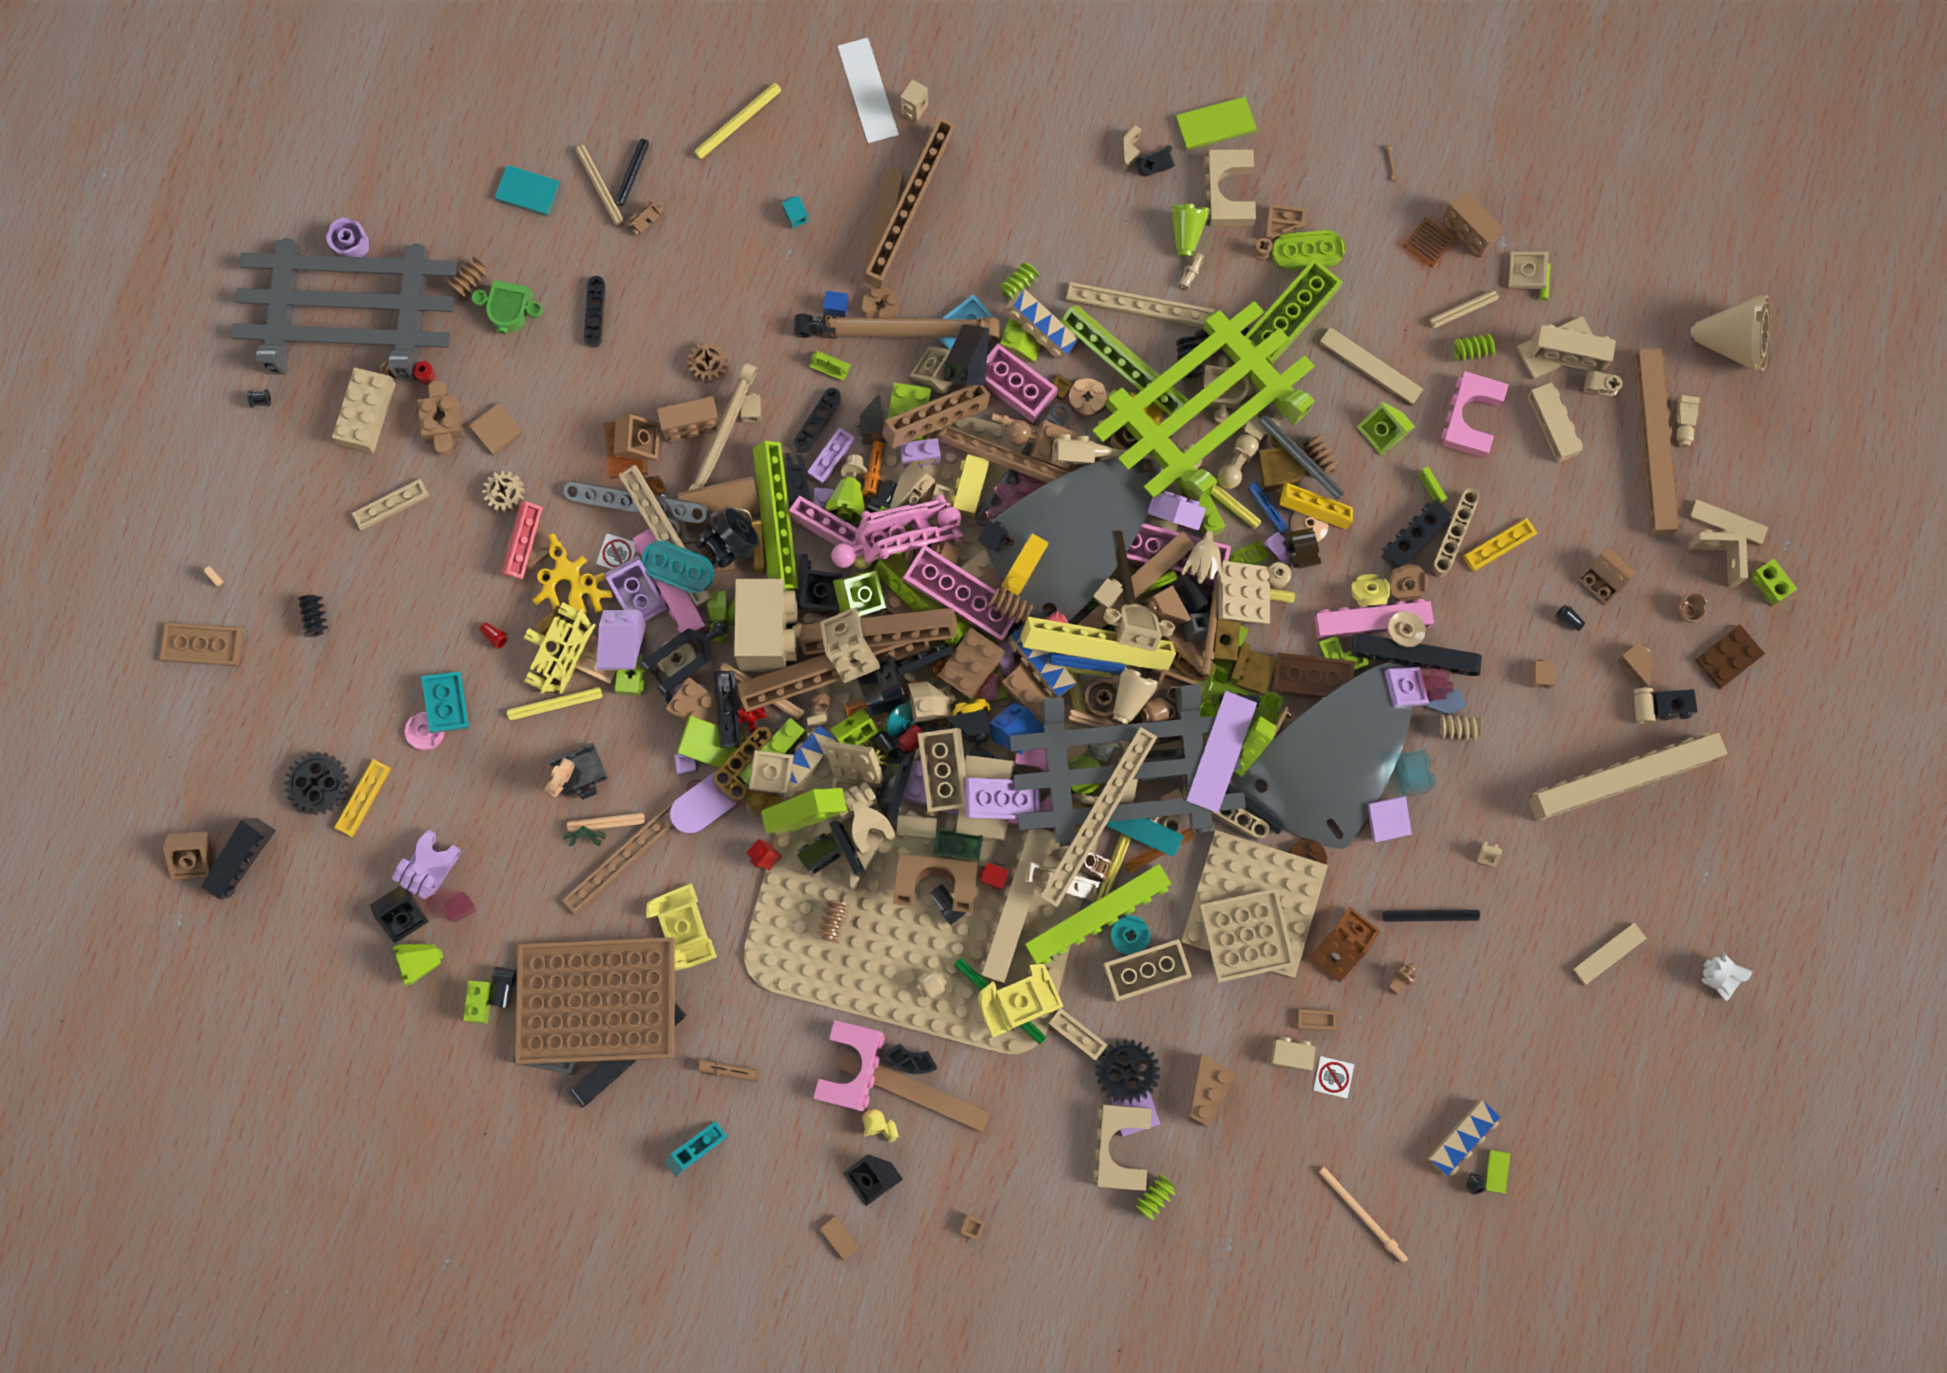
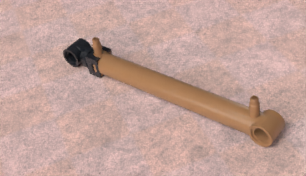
M796 314L794 318V336L809 338L812 336V332H816L817 335L823 334L824 338L837 339V336L957 338L963 324L989 328L988 341L991 342L999 340L1000 320L994 317L978 318L977 320L837 317L836 314H823V318L817 317L816 320H813V316L809 314Z

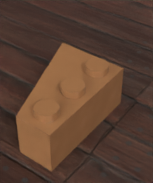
M1200 1054L1188 1117L1204 1127H1208L1237 1073L1206 1055Z

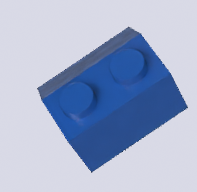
M1016 702L1011 703L989 722L991 740L1010 750L1009 736L1043 733L1041 723L1030 709ZM1014 751V752H1016V753H1018V754H1023L1025 751Z

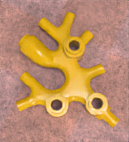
M556 534L548 535L551 543L549 545V554L555 560V568L553 570L541 569L538 572L537 578L543 584V588L532 599L533 602L538 605L545 598H548L554 610L556 606L560 605L555 592V585L558 581L566 579L571 583V590L568 596L569 606L578 610L583 608L586 615L587 611L582 595L587 593L590 596L595 613L603 612L600 599L613 598L614 595L613 590H600L597 588L598 582L606 580L604 572L595 576L589 573L581 576L579 569L587 560L581 556L575 562H570L567 559V551L561 542H558ZM562 551L560 556H556L557 552ZM550 575L549 580L545 581V577ZM592 580V584L588 586L587 582Z

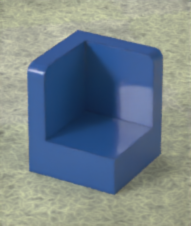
M826 291L823 305L824 314H836L837 317H846L849 302L848 294Z

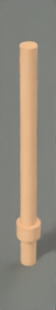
M1323 1167L1319 1171L1321 1176L1385 1244L1386 1250L1389 1253L1392 1252L1402 1264L1405 1263L1408 1257L1397 1247L1396 1241L1386 1235L1331 1173Z

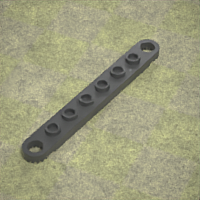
M1064 403L1056 404L1044 420L1063 427L1070 417V409ZM1057 408L1064 410L1065 416L1063 418L1056 416ZM1027 442L1020 453L1028 456L1032 443ZM1010 468L1007 470L976 514V522L980 527L984 528L987 524L981 521V514L988 513L990 521L999 516L1028 475Z
M576 481L569 482L564 487V495L570 501L640 513L627 490ZM571 486L577 488L578 494L576 496L570 494ZM654 495L667 518L693 523H702L708 518L709 510L704 504ZM696 508L702 510V518L695 516Z

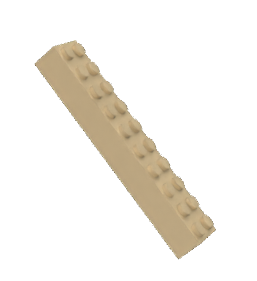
M1707 732L1695 739L1690 738L1682 741L1680 744H1672L1664 747L1662 750L1651 751L1642 757L1636 756L1624 763L1613 764L1604 770L1601 768L1586 776L1585 774L1577 776L1573 780L1568 781L1569 783H1567V780L1555 784L1550 790L1549 787L1539 789L1533 793V797L1528 801L1536 822L1717 761L1728 755L1720 733L1712 735V732Z

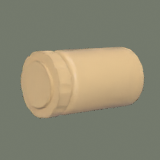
M1638 688L1633 690L1635 695L1636 723L1648 724L1656 722L1653 689Z

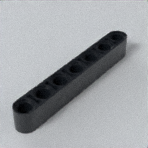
M1365 634L1353 635L1351 655L1354 657L1466 676H1479L1481 674L1482 655L1424 644L1404 647L1389 638Z
M675 1002L676 1026L685 1018L686 1014ZM637 1060L603 1061L569 1091V1094L583 1108Z

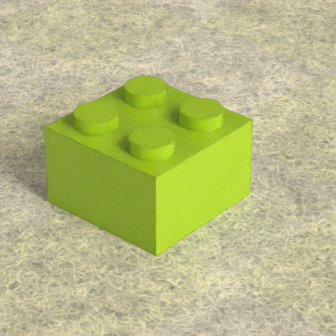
M877 570L864 571L833 580L841 613L856 607L859 616L886 608Z

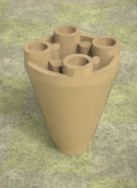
M1125 669L1121 673L1113 712L1115 714L1113 719L1124 725L1133 720L1158 688L1157 681L1151 678H1141V673L1133 669Z

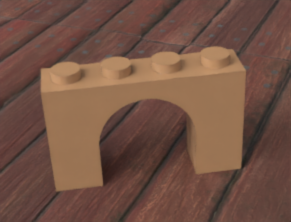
M899 854L893 904L913 906L917 883L927 876L935 875L946 878L953 885L954 900L952 911L972 913L978 862Z

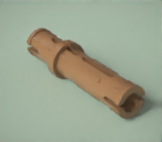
M703 1059L700 1060L698 1072L716 1074V1077L722 1075L758 1082L760 1070L723 1064V1061L712 1062Z

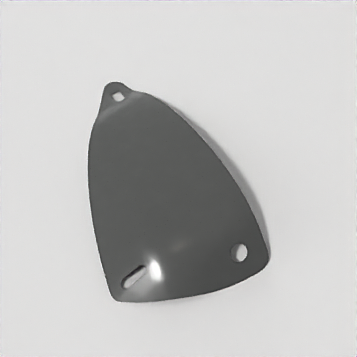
M1118 458L1102 460L1081 467L1035 490L991 521L994 523L997 520L1006 525L1005 529L1009 532L1007 537L1014 541L1012 546L1002 544L998 553L986 547L989 558L1002 583L1032 533L1049 542L1022 592L1018 595L1020 597L1019 603L1026 600V607L1033 604L1028 617L1038 619L1048 617L1049 615L1043 612L1042 607L1046 603H1053L1057 608L1056 611L1060 615L1063 614L1069 622L1093 598L1106 579L1111 576L1118 566L1116 558L1118 545L1115 531H1122L1127 552L1148 514L1152 496L1143 487L1160 473L1162 467L1155 459H1141L1129 470L1122 465ZM1148 460L1154 464L1149 473L1144 470Z

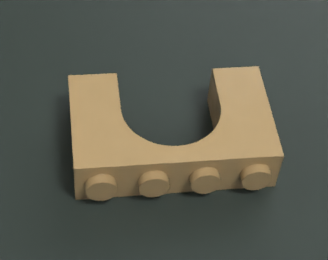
M1209 150L1208 157L1204 159V167L1208 168V174H1205V185H1208L1205 200L1209 202L1207 218L1209 226H1254L1256 220L1255 201L1236 202L1228 200L1220 193L1218 188V182L1225 176L1252 175L1254 169V150Z
M966 755L967 778L1013 779L1015 762ZM965 808L956 809L959 810L958 818L955 817L953 829H956L957 834L1005 840L1007 820L965 818Z
M1102 1104V1108H1098V1120L1101 1121V1129H1097L1096 1141H1100L1099 1149H1095V1161H1098V1169H1094L1093 1182H1097V1187L1146 1191L1147 1169L1123 1167L1116 1164L1109 1154V1142L1114 1133L1123 1128L1150 1129L1151 1108Z

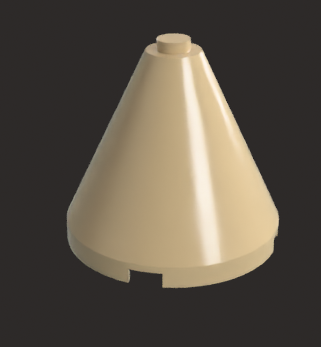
M1757 295L1695 323V326L1691 327V338H1694L1695 342L1754 371H1764L1768 360L1767 346L1770 344L1771 304L1770 302H1765V299H1769V296Z

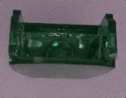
M937 829L933 855L952 860L979 862L983 835L975 836Z

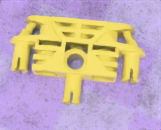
M563 602L558 613L574 620V623H567L566 619L561 620L560 616H556L546 636L530 628L526 631L523 639L540 646L530 669H537V673L543 672L547 679L529 671L524 682L540 689V694L559 691L562 694L567 687L596 626L595 623L591 625L589 619L584 614L585 610L583 608L578 610ZM581 623L586 626L587 632L579 629ZM571 628H573L568 640H566ZM549 641H553L556 644L555 651L548 649L547 644ZM562 644H563V645H565V646H564V649H563V651H562V653H561V655H560V657H559V656H557V655H555V654L558 653V652L561 650ZM555 661H556L557 663H556V665H555V667H554L552 673H550V671H551V669H552V667H553V665H554V663H555ZM554 678L561 681V685H554L551 683L553 682Z

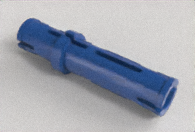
M1257 482L1250 485L1247 490L1255 499L1257 507L1260 506L1277 532L1280 534L1286 532L1289 527L1269 501L1270 497L1265 495Z

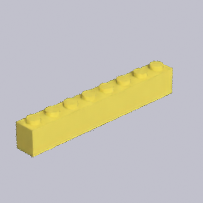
M1027 617L1020 634L1023 647L1028 649L1119 662L1154 670L1165 669L1168 671L1176 655L1172 641L1160 640L1156 650L1151 651L1119 644L1117 634L1114 631Z

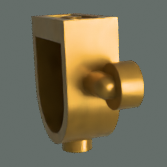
M1271 435L1270 444L1274 448L1259 450L1257 461L1262 491L1280 490L1279 498H1281L1284 484L1289 483L1297 486L1302 481L1307 470Z

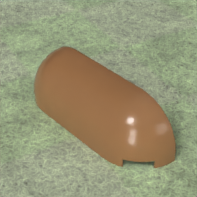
M1175 627L1171 636L1161 637L1160 640L1173 642L1176 655L1172 664L1189 679L1205 681L1214 674L1215 666L1211 661L1210 674L1208 676L1202 675L1203 651L1193 642H1186L1185 635Z

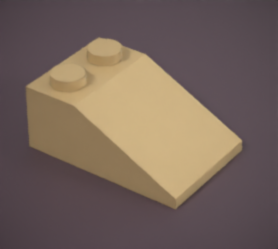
M985 550L961 567V569L992 589L997 590L998 587L999 591L1003 589L1001 586L1002 581Z

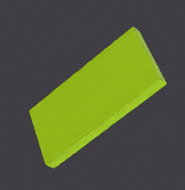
M1246 96L1176 115V121L1186 151L1254 133L1257 130Z

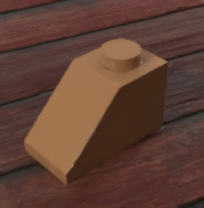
M1639 641L1617 660L1641 688H1644L1651 683L1652 655L1650 654V649Z

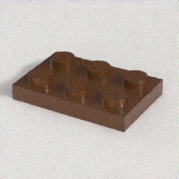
M1739 624L1696 658L1695 661L1716 686L1721 689L1765 653Z

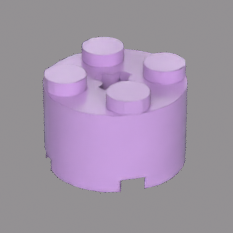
M340 218L330 225L326 239L336 256L363 257L368 253L369 238L359 222L349 218Z

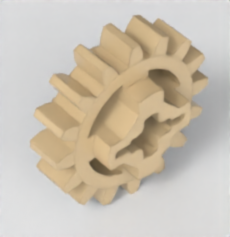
M501 471L499 476L495 472L493 479L488 477L490 482L489 484H483L487 489L482 490V493L486 495L484 500L489 502L490 508L495 506L497 512L502 508L503 512L506 513L507 508L514 511V505L520 506L518 500H524L521 494L525 493V490L521 488L524 484L522 481H519L517 475L513 477L512 472L506 475L504 471ZM501 486L505 489L506 497L502 494Z

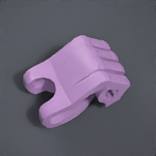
M427 830L419 839L411 859L407 861L403 858L392 876L394 881H401V887L408 889L412 894L418 893V896L422 899H426L436 893L461 854V849L455 845H452L447 851L435 852L432 847L436 842V833L431 830Z

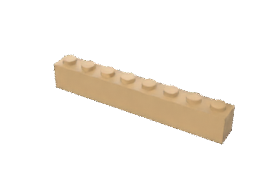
M1041 828L1029 829L1024 832L1022 840L1025 841L1023 848L1019 847L1016 856L1019 863L1017 867L1013 866L1010 878H1013L1011 886L1007 885L1004 896L1007 899L1005 904L1001 903L997 914L1001 918L999 923H994L992 934H995L993 942H988L985 952L989 954L986 961L982 960L979 969L980 972H983V978L1001 984L1005 982L1036 885L1024 882L1027 865L1031 862L1043 866L1053 832Z

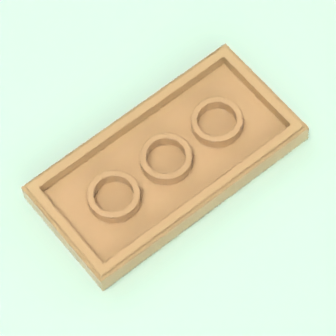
M1583 316L1557 327L1561 329L1570 328L1575 332H1589L1592 334ZM1532 339L1516 347L1533 380L1563 367V365L1530 359L1529 352Z

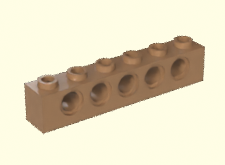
M970 385L885 420L882 436L892 448H895L986 410L990 393L983 385Z

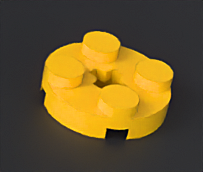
M985 699L975 700L974 704L970 705L959 703L955 705L952 716L986 709V714H989L991 712L990 704L986 703Z

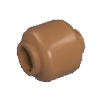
M1160 697L1148 700L1140 710L1141 717L1145 723L1167 721L1171 712L1169 703Z

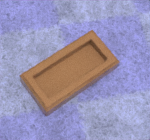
M1297 1009L1296 1029L1337 1031V1011Z
M837 1216L820 1228L844 1261L860 1249Z

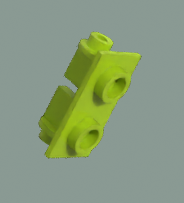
M820 351L813 353L810 368L841 381L845 380L851 364Z

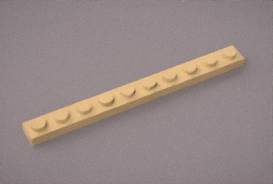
M1142 727L1138 729L1040 898L1056 908L1058 907L1156 741L1157 736Z

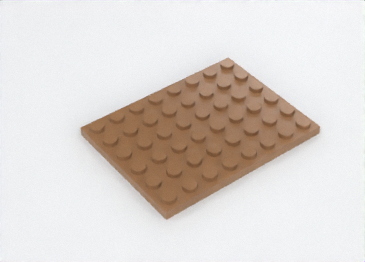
M674 937L518 944L515 1064L674 1058Z

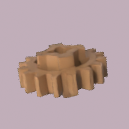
M704 341L703 346L697 343V349L691 348L693 355H688L690 361L687 364L688 367H691L689 369L690 373H695L696 379L701 377L702 382L706 378L709 379V382H712L713 377L719 380L718 375H725L723 369H728V364H726L728 356H725L726 351L721 350L720 344L715 347L713 341L710 345H707V342ZM707 356L710 360L709 367L706 364Z

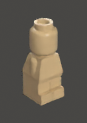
M1682 395L1677 400L1675 418L1678 428L1676 440L1679 442L1680 447H1690V443L1694 440L1693 426L1696 425L1699 414L1698 405L1700 397Z

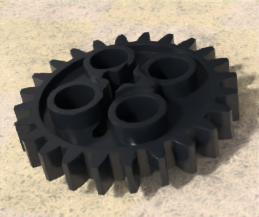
M317 751L314 757L309 752L307 759L301 755V762L294 761L296 764L295 768L289 766L292 773L285 774L290 780L284 782V784L289 786L284 791L291 793L287 799L294 800L292 805L294 807L298 806L299 811L305 809L306 814H310L312 811L314 815H318L320 810L322 814H325L326 808L333 811V804L339 807L338 800H345L342 793H348V791L344 789V786H348L350 783L344 781V779H347L349 775L343 774L347 769L344 766L340 767L342 762L340 760L335 762L336 757L333 755L329 758V754L325 752L321 757V753ZM321 765L320 773L314 774L315 767ZM306 779L307 784L305 787L300 788V781ZM330 779H334V785L328 788L327 782ZM316 780H318L319 783L318 787H316V784L314 783ZM320 793V798L313 802V795Z
M1124 1039L1123 1045L1116 1041V1047L1109 1044V1052L1106 1050L1102 1052L1105 1057H1098L1102 1064H1096V1068L1101 1070L1095 1072L1097 1077H1101L1097 1080V1084H1104L1101 1087V1091L1108 1090L1107 1098L1114 1095V1102L1121 1098V1104H1124L1125 1099H1128L1130 1105H1132L1133 1099L1140 1103L1141 1096L1147 1099L1146 1092L1153 1094L1151 1086L1157 1087L1158 1083L1154 1080L1160 1079V1075L1156 1074L1160 1071V1067L1155 1066L1158 1064V1059L1152 1060L1155 1053L1151 1052L1148 1054L1149 1046L1142 1049V1042L1136 1046L1134 1039H1132L1130 1044H1127L1126 1039ZM1120 1055H1125L1128 1057V1060L1122 1063L1117 1058ZM1142 1063L1147 1068L1144 1071H1139L1135 1066ZM1128 1068L1131 1069V1073H1128V1075L1124 1074ZM1115 1072L1120 1075V1078L1112 1080L1109 1075ZM1130 1081H1135L1138 1087L1131 1089L1127 1084Z

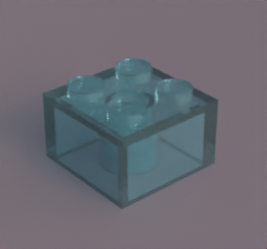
M1425 749L1403 753L1398 758L1396 767L1403 796L1411 797L1426 794L1434 788L1436 783L1435 776L1430 772L1431 759L1429 754H1426Z

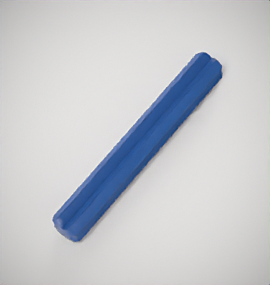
M1052 653L1049 658L1051 665L1121 674L1122 671H1125V664L1056 653Z

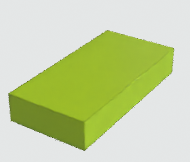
M1427 466L1421 470L1419 477L1432 499L1443 504L1447 497Z
M1489 1150L1485 1178L1486 1191L1505 1194L1510 1153Z

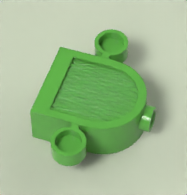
M493 280L489 297L482 290H477L472 294V300L476 306L483 307L487 305L488 317L496 328V332L500 334H507V332H514L520 329L526 322L528 314L532 318H539L543 313L540 303L531 302L533 293L530 287Z

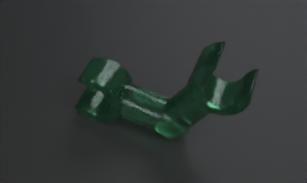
M581 826L574 832H566L563 840L572 838L573 840L569 842V846H573L576 843V839L585 835L591 838L595 845L601 846V840L597 839V837L605 839L606 835L602 831L594 832L586 826Z

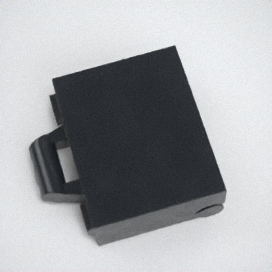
M593 743L549 761L552 770L556 765H560L563 758L574 762V770L568 782H565L562 786L563 790L561 792L564 797H568L576 792L582 800L597 794L596 784L608 779ZM589 786H592V788H590V789H588V790H585V791H583V792L580 791V790L585 789V788H587V787H589Z

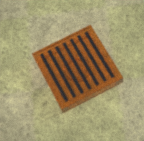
M1425 217L1402 247L1433 268L1455 238Z

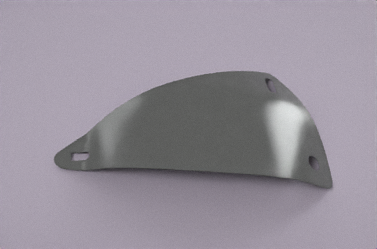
M1389 662L1378 665L1348 681L1312 706L1283 730L1265 748L1242 777L1240 776L1238 780L1240 792H1244L1245 796L1282 823L1284 828L1305 839L1317 841L1321 845L1338 849L1348 847L1369 817L1367 803L1378 801L1384 791L1406 739L1413 706L1393 707L1384 673L1387 669L1400 668L1402 665ZM1259 779L1267 782L1268 788L1264 793L1258 792L1255 788V783ZM1328 819H1333L1342 831L1343 837L1341 839H1337L1328 827Z

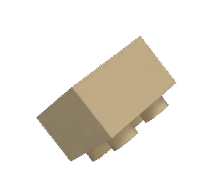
M736 579L734 656L742 673H771L786 668L787 661H797L798 646L795 640V629H788V624L798 623V601L796 600L795 591H786L783 579Z

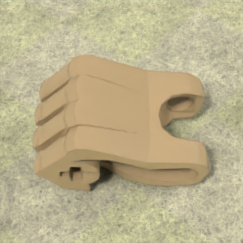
M866 782L859 785L860 789L857 786L849 789L851 794L848 791L843 792L847 811L838 815L841 823L862 855L867 854L869 851V846L866 842L869 831H880L886 840L895 838L893 828L876 804V796Z

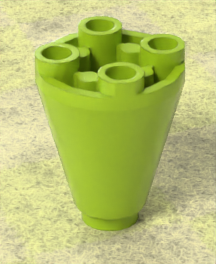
M1184 204L1183 206L1172 205V221L1175 245L1178 251L1177 255L1192 257V253L1196 249L1207 221L1209 208L1198 207L1196 209L1193 204Z

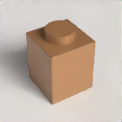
M1537 659L1531 665V688L1550 689L1555 685V662H1549V659Z

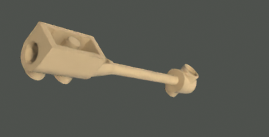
M1060 434L1059 438H1055L1053 442L1052 462L1089 465L1095 463V458L1120 457L1127 449H1114L1089 441V436H1077V440L1071 439V435ZM1186 444L1185 448H1181L1180 451L1184 454L1194 445ZM1148 454L1143 459L1154 458L1150 454ZM1202 459L1194 465L1196 468H1200Z

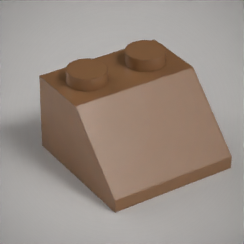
M632 414L616 418L613 455L634 460H658L660 423Z
M1173 585L1141 602V605L1155 613L1158 622L1167 620L1177 627L1191 620Z
M208 832L168 834L163 851L171 879L206 878L212 868V846Z

